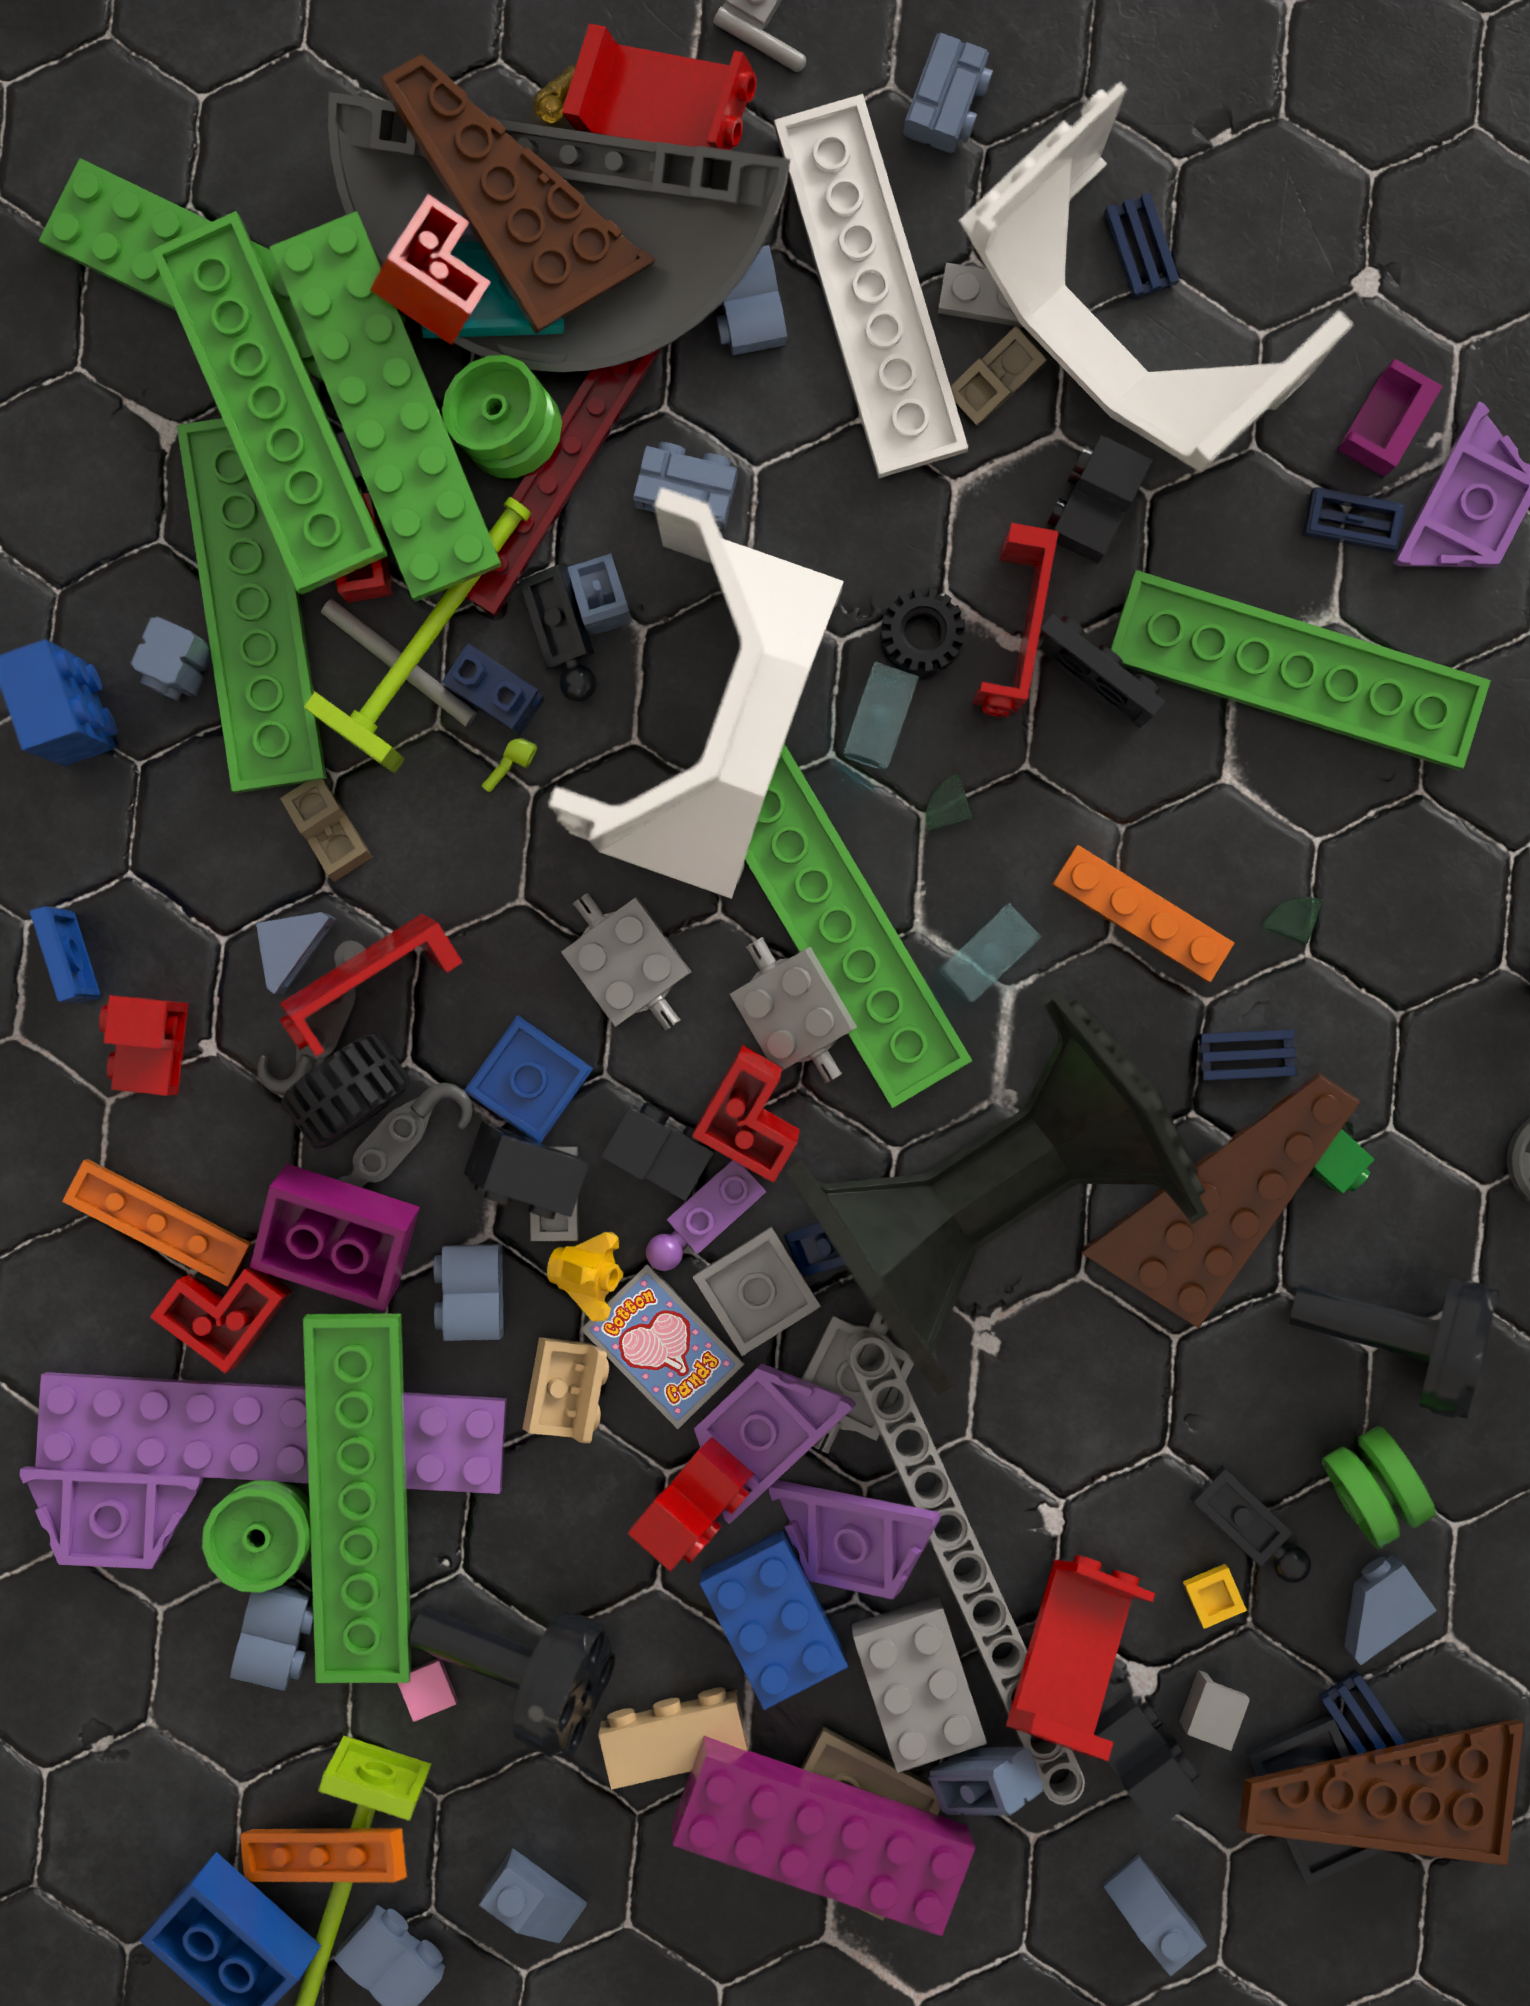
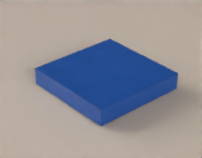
M49 906L31 910V918L58 1002L88 1003L100 999V990L75 912Z
M517 1015L464 1091L535 1142L541 1144L594 1068Z

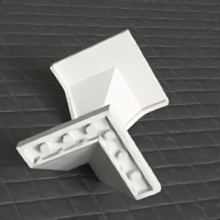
M1119 82L1108 94L1103 90L1098 91L1081 110L1084 116L1072 128L1063 121L959 221L1019 323L1111 418L1199 472H1202L1267 409L1276 410L1313 374L1353 324L1339 310L1286 362L1278 364L1148 372L1065 286L1069 201L1107 165L1101 158V155L1126 92V88Z
M661 488L655 503V511L662 545L714 565L741 638V650L704 755L695 767L621 806H609L557 787L554 789L549 806L558 815L557 821L561 822V825L565 826V829L570 834L589 840L600 853L732 899L736 885L739 884L744 870V861L771 778L807 676L833 609L837 606L844 581L722 539L707 503Z

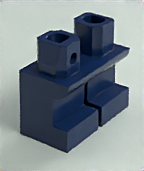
M468 643L442 681L449 691L478 710L483 711L487 716L519 737L545 700L538 693V689Z

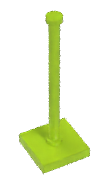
M508 497L503 504L506 509L489 532L497 553L520 521L526 522L531 515V512L511 497ZM481 575L448 588L359 712L354 710L348 716L316 692L312 694L304 708L395 774L405 758L392 746L373 734L378 728L374 723Z
M343 1736L324 1772L319 1792L358 1804L351 1828H370L376 1810L410 1821L432 1764ZM333 1882L316 1937V1941L321 1947L306 1969L295 2006H315L353 1882Z

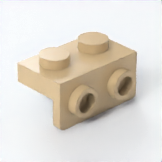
M539 1337L523 1430L531 1434L572 1437L580 1443L590 1444L593 1431L598 1428L600 1423L601 1411L598 1402L601 1385L605 1384L609 1373V1363L606 1358L607 1352L591 1343Z

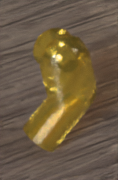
M574 64L568 66L533 97L532 105L535 114L542 117L547 123L557 122L563 116L562 104L566 100L576 66Z

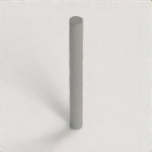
M333 598L328 600L323 606L321 613L390 668L401 655L399 650ZM416 665L406 679L465 727L476 717L477 712L418 665Z

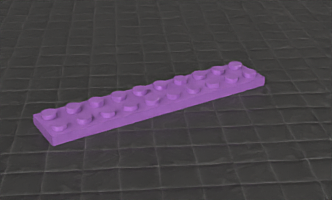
M46 1372L41 1374L35 1468L196 1475L207 1478L259 1479L309 1483L305 1387ZM404 1392L406 1489L500 1494L502 1491L507 1398Z

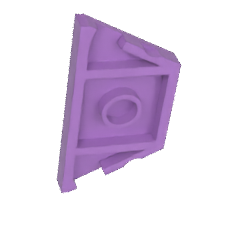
M1478 402L1473 406L1393 561L1395 565L1494 568L1500 564L1530 506V465L1520 459L1518 449L1509 436L1503 437L1487 415L1490 410L1485 404Z
M759 1365L694 1428L700 1448L713 1437L754 1473L744 1486L750 1494L732 1515L725 1509L722 1512L724 1520L728 1524L732 1523L856 1405L852 1398L770 1366Z
M25 1466L20 1469V1478L23 1484H28L38 1509L35 1512L40 1524L50 1535V1546L58 1565L154 1568L204 1481V1477L196 1475L35 1468V1466Z
M781 1480L775 1481L769 1487L772 1501L780 1500L790 1522L784 1528L791 1543L800 1554L799 1561L808 1581L888 1599H894L903 1589L940 1520V1512Z

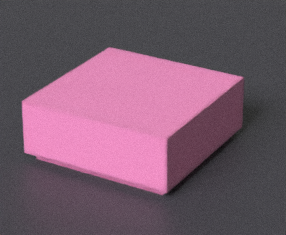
M439 1658L413 1668L410 1672L409 1683H398L413 1722L454 1706L458 1702L443 1660Z

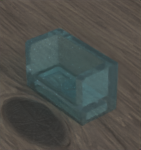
M874 662L843 757L883 771L887 770L919 676Z
M1008 903L955 955L944 963L938 971L969 1003L974 1002L1025 954L1041 936Z

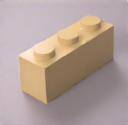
M722 1687L712 1688L699 1693V1699L680 1703L679 1698H669L653 1704L652 1710L635 1713L634 1709L627 1708L610 1713L607 1716V1720L601 1721L598 1735L611 1790L692 1771L704 1736L749 1751V1742L737 1690L726 1692L725 1688Z

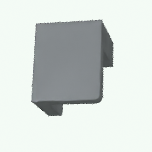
M1198 1670L1179 1722L1187 1735L1231 1751L1247 1710L1249 1698L1242 1692L1213 1682L1208 1673Z

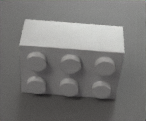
M939 1595L851 1624L853 1639L897 1773L987 1744Z

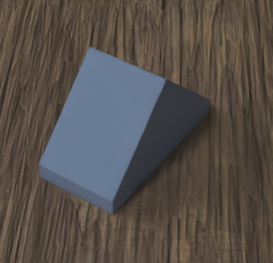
M612 554L567 567L581 617L589 636L633 623Z
M319 912L256 923L266 987L274 994L284 995L337 919L330 914Z

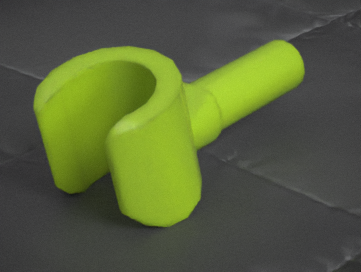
M523 738L510 741L500 764L481 786L490 793L511 769L513 763L527 769L537 752V745Z

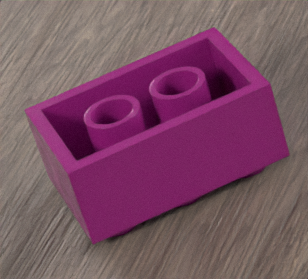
M286 1164L269 1187L250 1268L384 1312L399 1287L420 1207Z

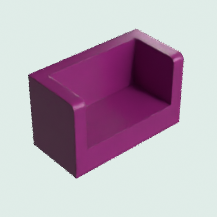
M1393 359L1380 374L1337 450L1383 477L1387 476L1398 465L1443 386L1399 360Z

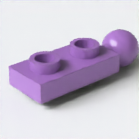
M731 1160L666 1219L675 1231L671 1234H659L649 1241L646 1247V1257L649 1264L660 1271L674 1269L681 1262L683 1248L687 1244L697 1254L700 1253L766 1193L765 1189L743 1165Z

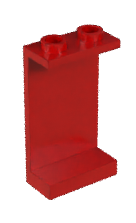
M589 24L562 113L576 131L650 142H663L691 147L696 145L732 151L733 147H736L741 140L743 131L742 116L746 103L751 102L755 95L757 79L743 52L734 51L730 65L619 45L605 26Z
M1011 523L1002 541L999 560L1033 566L1035 569L1013 687L982 682L974 694L972 704L983 706L982 713L986 715L1007 718L1010 715V711L1018 713L1028 699L1058 531Z
M420 914L279 1003L286 1013L279 1021L299 1050L308 1046L315 1056L324 1052L304 1019L416 947L421 946L430 962L446 973L462 964V960L438 922L424 914Z
M1075 1555L1073 1562L1054 1559L1006 1726L1083 1755L1109 1761L1114 1742L1094 1735L1131 1601L1134 1599L1153 1602L1155 1593L1138 1587L1140 1579L1133 1575L1117 1570H1112L1111 1575L1101 1572L1102 1563L1080 1555Z

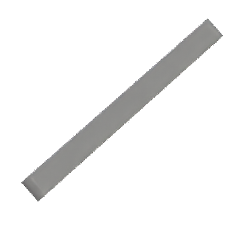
M869 1330L858 1331L850 1336L846 1342L845 1357L912 1506L940 1512V1517L944 1515H954L956 1517L955 1526L951 1531L944 1534L933 1531L928 1541L1003 1707L1009 1716L1013 1703L1011 1696L1014 1689L1017 1688L1027 1649L891 1349L877 1333ZM866 1344H876L880 1350L878 1359L871 1365H860L857 1362V1353L860 1348ZM885 1387H896L899 1391L896 1403L887 1408L879 1407L876 1403L878 1393ZM908 1429L917 1431L918 1438L913 1447L906 1450L896 1447V1438L902 1431ZM933 1472L937 1475L936 1484L932 1489L925 1492L915 1490L916 1480L921 1474ZM965 1557L975 1559L971 1572L962 1576L954 1574V1566L960 1559ZM982 1600L994 1601L993 1609L987 1616L981 1618L973 1616V1610L977 1603ZM1003 1642L1013 1644L1008 1656L1002 1659L992 1658L993 1650L998 1644ZM1014 1729L1021 1746L1030 1749L1043 1783V1791L1047 1797L1060 1805L1071 1804L1079 1799L1084 1791L1085 1780L1073 1751L1045 1740L1032 1742L1030 1741L1031 1735ZM1069 1769L1068 1776L1064 1781L1057 1784L1050 1783V1777L1055 1771Z

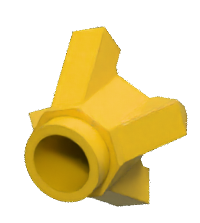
M604 1232L577 1246L557 1247L552 1252L547 1266L549 1281L557 1284L559 1289L565 1290L592 1322L606 1321L608 1319L611 1308L605 1302V1297L608 1292L616 1289L624 1275L619 1266L615 1264L613 1251L619 1249V1238L614 1232Z

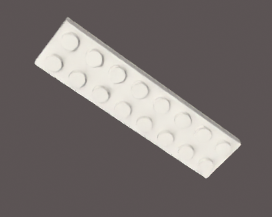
M863 94L774 120V128L783 158L791 160L788 171L789 179L878 478L966 453L968 451V444Z

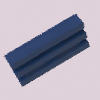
M1151 193L1141 195L1140 199L1134 201L1133 198L1125 200L1119 206L1115 204L1107 206L1104 213L1133 299L1177 285L1180 279ZM1141 210L1164 276L1161 279L1159 278L1137 213ZM1122 216H1127L1149 281L1148 283L1142 284L1120 220Z
M1319 487L1312 489L1310 496L1311 504L1307 511L1308 520L1303 532L1304 536L1392 553L1397 550L1406 504ZM1322 502L1393 515L1392 522L1322 509L1321 505ZM1323 520L1389 533V538L1320 525L1318 521Z
M1294 1029L1199 1034L1201 1080L1297 1076L1296 1066H1294V1057H1296L1295 1048H1293V1039H1295ZM1282 1039V1048L1210 1052V1043ZM1283 1058V1067L1211 1070V1061Z
M1357 1670L1318 1696L1356 1754L1367 1751L1333 1700L1339 1696L1342 1697L1375 1749L1379 1750L1387 1747L1349 1692V1689L1354 1686L1357 1687L1394 1743L1393 1746L1406 1743Z

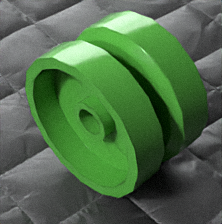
M488 355L473 361L455 375L445 392L442 415L447 431L483 472L496 478H518L534 472L550 458L559 443L562 428L559 407L522 361L508 355Z
M1380 1425L1358 1437V1451L1364 1464L1354 1452L1343 1446L1322 1458L1324 1469L1345 1510L1371 1544L1378 1550L1395 1541L1400 1536V1526L1394 1512L1404 1523L1413 1528L1419 1527L1437 1514L1434 1504L1415 1469L1394 1439Z
M257 1479L240 1484L212 1509L203 1527L202 1549L209 1568L222 1583L241 1592L262 1593L281 1586L301 1567L311 1553L309 1498L298 1486L290 1482ZM255 1530H261L265 1536L260 1538Z

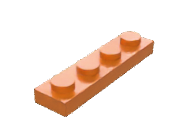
M1079 845L1074 847L1051 884L1207 983L1212 981L1235 944L1230 939Z
M89 1159L83 1160L62 1201L227 1287L232 1285L253 1243Z
M402 1828L251 1829L240 1834L244 1877L250 1882H397L407 1877Z

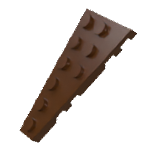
M423 54L381 76L380 85L462 217L469 222V228L535 334H538L653 265L655 259L644 249L640 251L621 234L623 231L610 219L606 221L584 201L585 197L532 150L528 147L524 149L505 132L506 127L493 116L489 118L467 98V93Z
M1317 1073L1272 1106V1110L1249 1127L1245 1126L1233 1135V1139L1214 1153L1210 1152L1195 1163L1199 1172L1196 1177L1206 1191L1200 1196L1208 1212L1206 1216L1191 1224L1166 1191L1160 1189L1153 1195L1152 1199L1130 1215L1128 1213L1114 1223L1115 1226L1098 1239H1093L1083 1246L1081 1253L1199 1329L1360 1103L1359 1099L1320 1073Z
M1516 1719L1245 1779L1238 1828L1246 1833L1507 1866L1524 1722Z

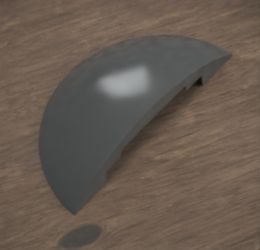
M329 92L328 132L330 155L337 189L346 215L358 211L382 268L388 255L428 194L455 213L459 214L460 212L391 101ZM496 119L507 128L505 131L524 149L528 147L582 194L585 197L584 201L606 221L610 219L623 231L621 234L640 251L644 249L655 259V262L649 268L564 317L563 334L456 337L453 343L483 357L488 355H508L524 362L529 370L571 372L590 371L620 365L646 356L674 342L699 325L720 306L751 267L774 224L784 194L791 160L696 145L691 147L663 142H650Z

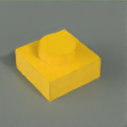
M1226 1564L1183 1581L1198 1620L1204 1629L1247 1611Z

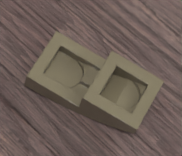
M1015 326L982 359L979 358L951 386L954 401L978 426L1014 395L1049 360L1019 327Z
M325 780L304 782L280 798L300 834L308 841L327 876L333 882L373 858Z

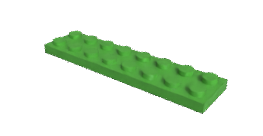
M79 158L39 242L45 247L176 311L150 250L209 224L211 221ZM251 241L309 376L324 383L271 250ZM400 313V316H401V318H402V320H403V323H404L406 319H405L404 316Z
M236 211L150 250L296 590L302 595L387 557L388 555L238 213Z
M358 211L270 246L280 275L412 599L416 602L502 567L400 313L396 307L370 291L381 270V266Z
M223 418L177 425L231 790L234 793H242L321 779L327 780L318 719L304 708L314 690L299 592L295 588Z
M1135 570L1132 575L1110 649L1123 660V663L1120 665L1122 667L1458 771L1464 769L1491 680L1138 570Z
M783 744L745 861L798 951L801 952L809 947L813 950L857 1028L847 1034L891 1108H894L972 1062V1059L786 745Z
M306 1314L303 1318L316 1683H409L412 1661L410 1646L411 1627L401 1314Z

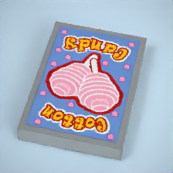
M648 1263L607 1302L611 1311L606 1321L592 1322L589 1320L580 1329L597 1347L607 1352V1357L677 1429L744 1365V1361Z

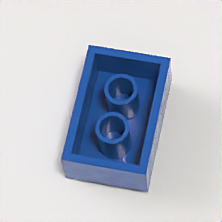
M46 639L0 655V687L23 751L59 765L67 766L116 749L112 735L117 734V727L110 710L107 707L102 708L97 694L98 691L102 690V684L93 664L87 665V662L79 656L73 655L66 649Z
M784 1529L701 1571L700 1585L764 1710L848 1667L846 1651L811 1582L808 1581Z
M217 1852L171 1900L139 1940L212 2006H274L300 1979L321 1947L314 1938Z

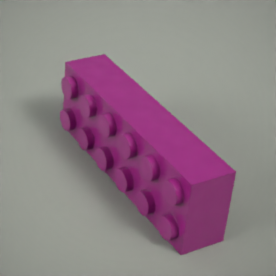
M704 1736L672 1821L673 1846L942 1936L975 1850L968 1825L748 1750H742Z

